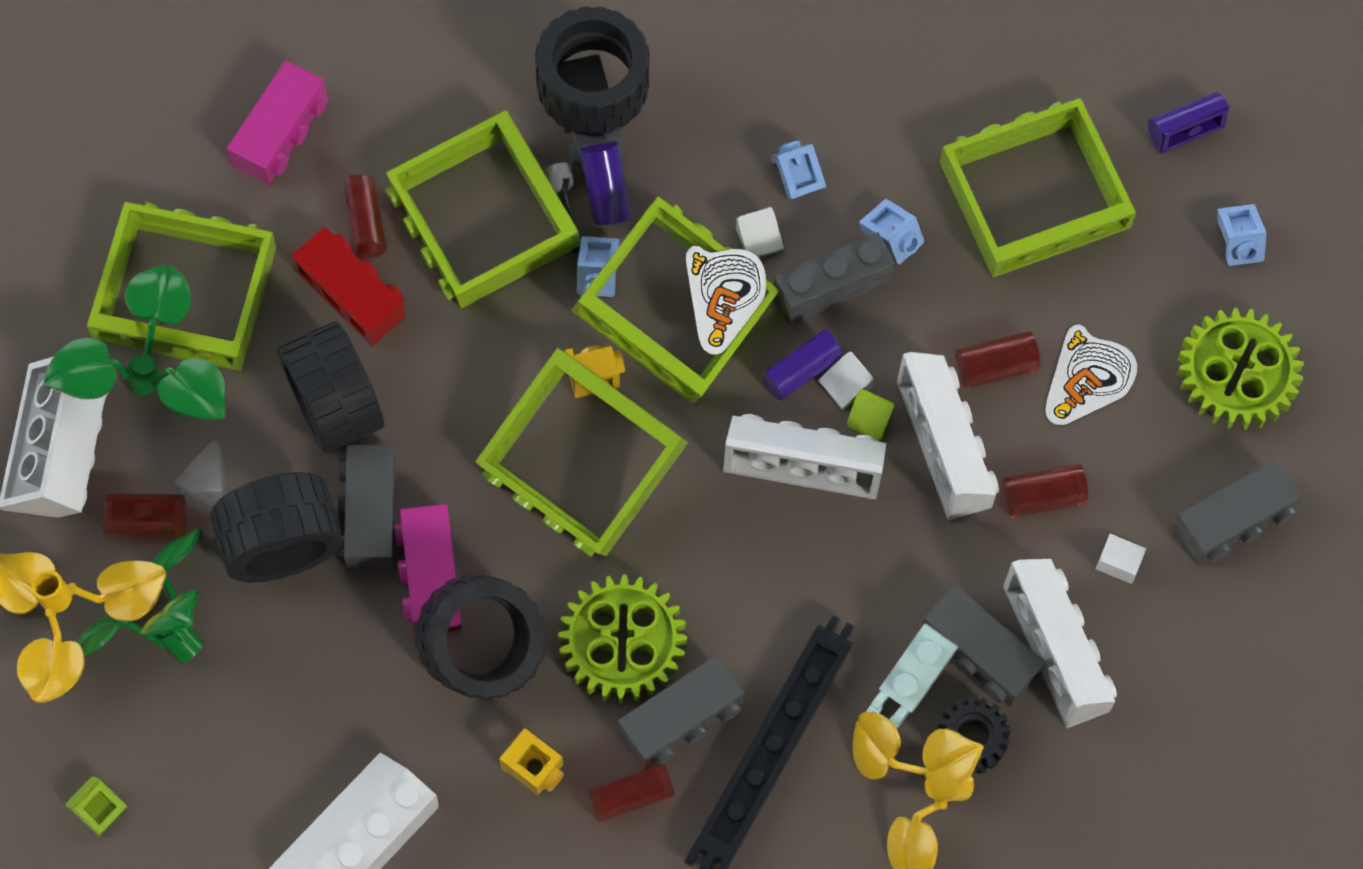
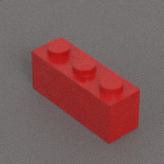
M324 226L291 255L294 271L368 344L373 346L405 318L403 305L405 299L394 285L389 283L386 286L377 277L379 274L376 268L367 259L363 258L360 261L351 252L353 248L340 233L334 235Z

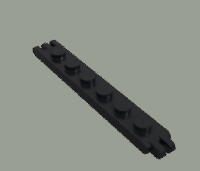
M833 615L826 628L821 625L816 627L684 861L685 864L692 867L697 861L698 855L702 854L705 858L699 869H710L714 861L720 864L717 869L729 868L851 651L854 643L849 641L848 638L853 631V625L847 622L840 635H838L834 631L840 618Z

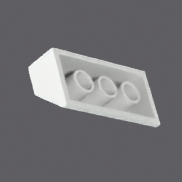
M916 352L903 354L897 384L947 520L950 521L992 508L996 493H999L998 482L992 470L987 472L983 461V458L986 457L984 444L979 435L975 437L970 427V424L973 422L972 413L966 401L961 402L957 389L960 388L956 370L953 366L948 368L944 355Z
M53 357L30 363L28 366L0 494V509L4 511L60 518L81 513L87 499L86 488L90 470L95 461L94 450L97 435L102 427L103 421L101 416L108 393L101 398L87 400L75 398L61 391L45 387V374Z
M744 414L741 417L732 416L725 445L723 472L876 499L883 470L886 443L879 442L877 438L869 435H857L856 438L840 435V432L831 428H819L817 431L805 429L800 424L792 421H781L779 424L766 422L763 418L753 414Z
M1024 559L1012 562L1003 588L1030 649L1046 662L1041 674L1065 728L1067 729L1109 713L1115 703L1114 698L1117 697L1116 688L1110 676H1104L1098 664L1101 658L1097 645L1092 639L1087 640L1082 628L1085 622L1077 604L1072 605L1066 593L1069 587L1065 574L1060 568L1056 570L1051 559Z
M379 753L269 869H381L439 808L437 795L407 768Z

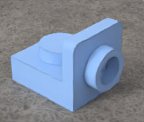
M800 140L791 141L778 146L780 153L770 156L772 164L777 163L788 199H793L826 187L813 144L801 145Z
M886 198L859 221L862 231L868 236L879 232L891 257L898 265L914 254L924 243L916 217Z
M1255 204L1217 209V222L1227 244L1226 262L1228 266L1262 262L1265 258L1267 232Z
M581 237L577 265V293L579 295L585 292L617 250L619 239ZM616 271L597 296H615Z

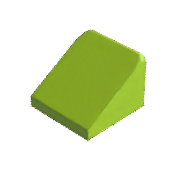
M859 389L847 420V426L863 435L873 436L880 441L892 420L895 405L893 402L867 390Z
M92 776L65 804L74 815L98 836L127 807L111 789L95 776Z

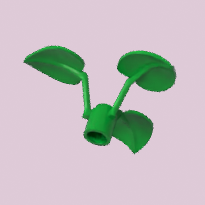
M161 265L139 273L132 278L126 288L125 303L129 311L138 318H150L144 354L132 357L128 362L127 368H125L117 359H109L108 347L104 342L93 338L77 339L66 344L55 354L44 378V386L47 388L61 391L79 399H97L106 395L113 388L116 380L115 368L120 373L122 380L127 379L129 390L136 395H149L158 388L160 400L166 407L176 413L200 420H223L225 418V382L221 371L213 363L205 359L190 358L182 361L176 371L168 367L158 374V363L152 357L157 320L167 325H176L185 318L191 303L190 289L185 277L180 271L170 265Z
M201 528L171 541L151 561L166 570V579L163 585L170 602L167 603L164 609L154 615L143 628L132 621L123 622L115 620L108 614L91 624L77 640V643L83 649L84 657L102 647L116 633L117 629L124 627L150 640L159 650L166 647L180 664L193 658L203 648V640L192 629L193 610L198 599V592L195 589H190L176 596L168 578L171 566L178 564L191 551L199 536H203L204 531Z

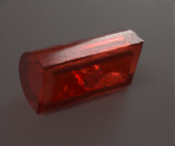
M363 174L350 175L346 179L344 195L355 256L359 260L375 258L387 251L375 179L372 176Z
M1031 331L968 346L955 351V357L966 389L1037 371L1041 364L1038 345Z
M1080 463L1004 477L1002 480L1011 518L1087 504L1088 501L1087 479Z
M105 493L102 525L104 535H185L187 524L185 494Z
M661 764L590 789L588 800L597 822L600 823L675 796L666 765L663 766Z

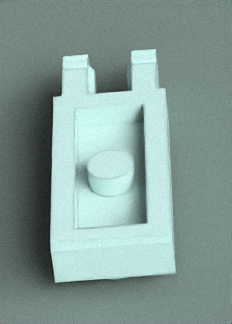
M924 624L880 686L879 690L881 692L875 697L866 712L880 714L889 697L901 705L889 719L898 729L909 712H914L959 646L928 624Z

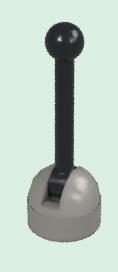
M563 162L549 165L543 170L555 193H559L561 203L572 220L567 192L572 189L575 183L573 164ZM580 246L574 248L570 253H577L580 250Z

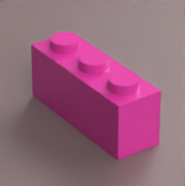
M285 60L226 148L230 165L268 185L275 175L280 176L288 165L289 154L294 146H300L305 140L309 131L308 125L315 115L320 116L328 103L324 79Z
M447 504L400 509L401 523L394 524L396 546H404L405 560L398 561L400 583L408 584L410 596L402 598L405 622L412 621L415 634L417 633V629H415L416 622L420 617V610L424 602L428 601L433 591L445 585V582L456 579ZM460 609L453 616L448 630L462 628Z

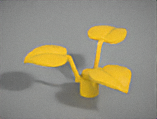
M33 552L0 553V605L10 613L25 615L32 612L40 603L46 610L45 614L49 618L54 635L53 641L41 638L31 642L19 655L17 674L34 702L43 703L62 696L76 684L83 672L85 664L83 649L75 641L61 642L62 635L56 618V613L62 612L69 607L72 595L76 594L95 603L105 602L106 613L115 620L123 622L134 621L145 616L155 605L166 579V570L158 564L147 561H124L113 564L98 576L97 587L101 594L96 595L77 587L75 583L66 584L56 572L53 562L42 554Z
M863 712L859 715V719L855 724L852 744L854 762L860 773L868 779H880L886 775L890 765L894 769L925 775L926 793L935 800V803L914 813L912 820L907 817H897L894 820L887 838V852L893 869H933L938 853V842L931 826L921 822V820L936 810L946 809L947 802L966 801L971 797L974 790V781L971 774L977 765L984 746L967 739L953 730L938 729L930 734L924 745L922 758L925 767L902 763L893 758L901 745V739L895 725L882 714Z

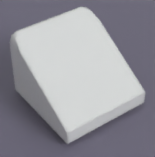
M772 207L752 212L736 219V231L744 250L752 252L758 258L784 251Z
M849 351L818 382L841 410H844L855 401L859 389L867 391L872 389L874 378L855 355Z
M1109 534L1095 569L1132 584L1146 548Z

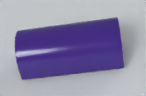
M1214 92L1148 120V131L1151 140L1158 152L1164 153L1222 129L1226 125L1229 104L1221 93Z
M617 141L579 148L594 223L598 225H611L629 219L631 211Z
M824 329L766 371L762 383L777 400L781 401L843 357L842 350L828 329Z

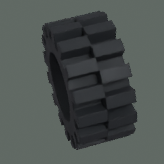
M967 697L965 702L959 699L954 702L951 708L948 706L939 721L937 730L950 729L958 732L960 726L967 722L981 724L988 733V742L982 750L974 771L982 774L989 767L992 770L997 766L999 760H1002L1009 745L1011 731L1010 726L1006 725L1008 719L1005 713L1000 715L998 712L999 706L995 703L992 707L987 705L988 699L981 698L980 702L974 701V697Z

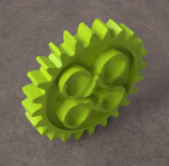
M1234 308L1230 318H1227L1222 310H1218L1215 322L1210 317L1205 316L1201 323L1202 328L1194 325L1190 332L1191 337H1185L1182 344L1185 350L1180 351L1177 361L1183 363L1178 368L1177 376L1187 377L1183 380L1180 389L1193 391L1187 401L1189 404L1198 401L1202 403L1198 412L1199 415L1206 413L1208 410L1213 412V424L1222 416L1226 418L1228 429L1232 427L1235 420H1240L1243 430H1247L1252 419L1261 428L1266 421V416L1275 422L1280 415L1279 410L1287 412L1291 406L1289 400L1296 399L1299 393L1296 387L1301 385L1304 378L1297 374L1304 366V362L1293 360L1300 352V347H1288L1293 335L1286 334L1280 336L1278 334L1282 326L1280 322L1272 327L1268 326V314L1262 316L1258 321L1254 319L1253 309L1248 311L1246 317H1241L1238 308ZM1232 340L1239 348L1229 349L1222 341ZM1254 341L1256 347L1232 395L1226 396L1224 393L1248 343ZM1257 357H1268L1274 365L1265 366L1259 362ZM1206 372H1218L1223 380L1214 381L1208 377ZM1242 388L1253 389L1258 397H1247L1242 392Z
M623 574L620 585H615L612 578L606 576L605 588L601 589L593 581L591 582L592 594L590 596L581 590L577 592L580 605L571 602L567 604V611L573 617L563 616L560 619L561 626L568 629L558 632V641L567 644L559 649L560 657H572L565 663L566 672L578 670L574 677L576 685L586 680L589 681L587 686V693L589 695L595 692L597 688L602 689L603 701H606L611 692L617 693L618 702L623 703L625 693L631 692L633 699L639 702L640 690L645 689L650 696H654L655 682L664 687L668 686V678L665 672L673 675L678 674L679 667L672 660L684 661L685 652L678 647L687 645V636L679 634V632L686 629V622L680 619L674 620L680 614L679 605L667 607L671 597L669 593L663 594L659 598L656 596L658 591L657 583H654L646 590L643 588V577H639L633 586L629 585L626 574ZM624 605L628 609L626 669L624 672H620L618 670L620 607ZM605 612L612 615L614 620L609 625L601 626L596 624L593 618L598 613ZM644 613L650 615L654 621L649 626L641 627L633 622V618L638 614ZM600 650L608 651L613 656L612 660L606 664H598L591 657ZM643 651L649 653L653 659L647 665H638L633 662L631 657L635 653Z

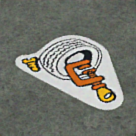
M692 246L686 253V266L698 337L702 348L706 352L716 355L728 348L763 301L766 290L765 270L760 259L747 250L730 249L711 253L699 246Z
M1080 324L1072 326L1066 334L1046 402L1045 412L1050 422L1056 425L1071 423L1124 397L1134 383L1137 373V362L1132 352L1118 343L1093 337Z

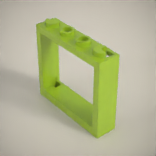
M1081 98L1064 104L1058 101L1052 104L1049 109L1036 114L1034 112H1026L1018 116L1013 122L1002 126L1000 124H992L984 128L979 134L971 137H956V142L945 145L942 148L939 163L993 278L1130 229L1134 221L1136 211ZM1070 127L1109 208L997 247L960 166Z
M507 110L386 172L390 187L385 189L391 203L395 209L402 206L407 217L402 219L412 239L420 237L425 246L420 249V252L430 270L437 267L442 276L438 280L441 290L448 301L455 298L460 309L572 251L581 244L576 226ZM502 141L557 235L461 284L407 190Z
M658 196L585 290L571 311L691 404H694L703 396L780 290L766 279L763 301L724 352L714 355L700 376L596 296L652 222L688 250L692 246H699L703 250L712 253L732 248L723 247L713 239L712 233L705 226L699 223L693 224L682 215L683 212L679 206L675 205L672 207Z
M124 202L87 323L91 337L104 343L145 351L149 324L112 316L138 230L258 254L234 341L156 325L152 353L185 360L190 358L205 359L218 367L242 371L277 248L273 232L260 230L256 224H249L247 227L232 224L231 221L217 216H213L210 219L197 217L192 212L184 209L168 211L159 209L156 205L146 202L145 206Z
M557 347L475 463L485 469L481 475L494 486L500 488L504 483L515 493L511 498L522 507L531 511L535 506L543 512L545 517L542 521L553 530L561 534L565 529L575 536L576 540L573 544L577 548L583 550L591 557L595 552L607 556L689 442ZM564 373L571 376L666 446L601 538L500 463Z

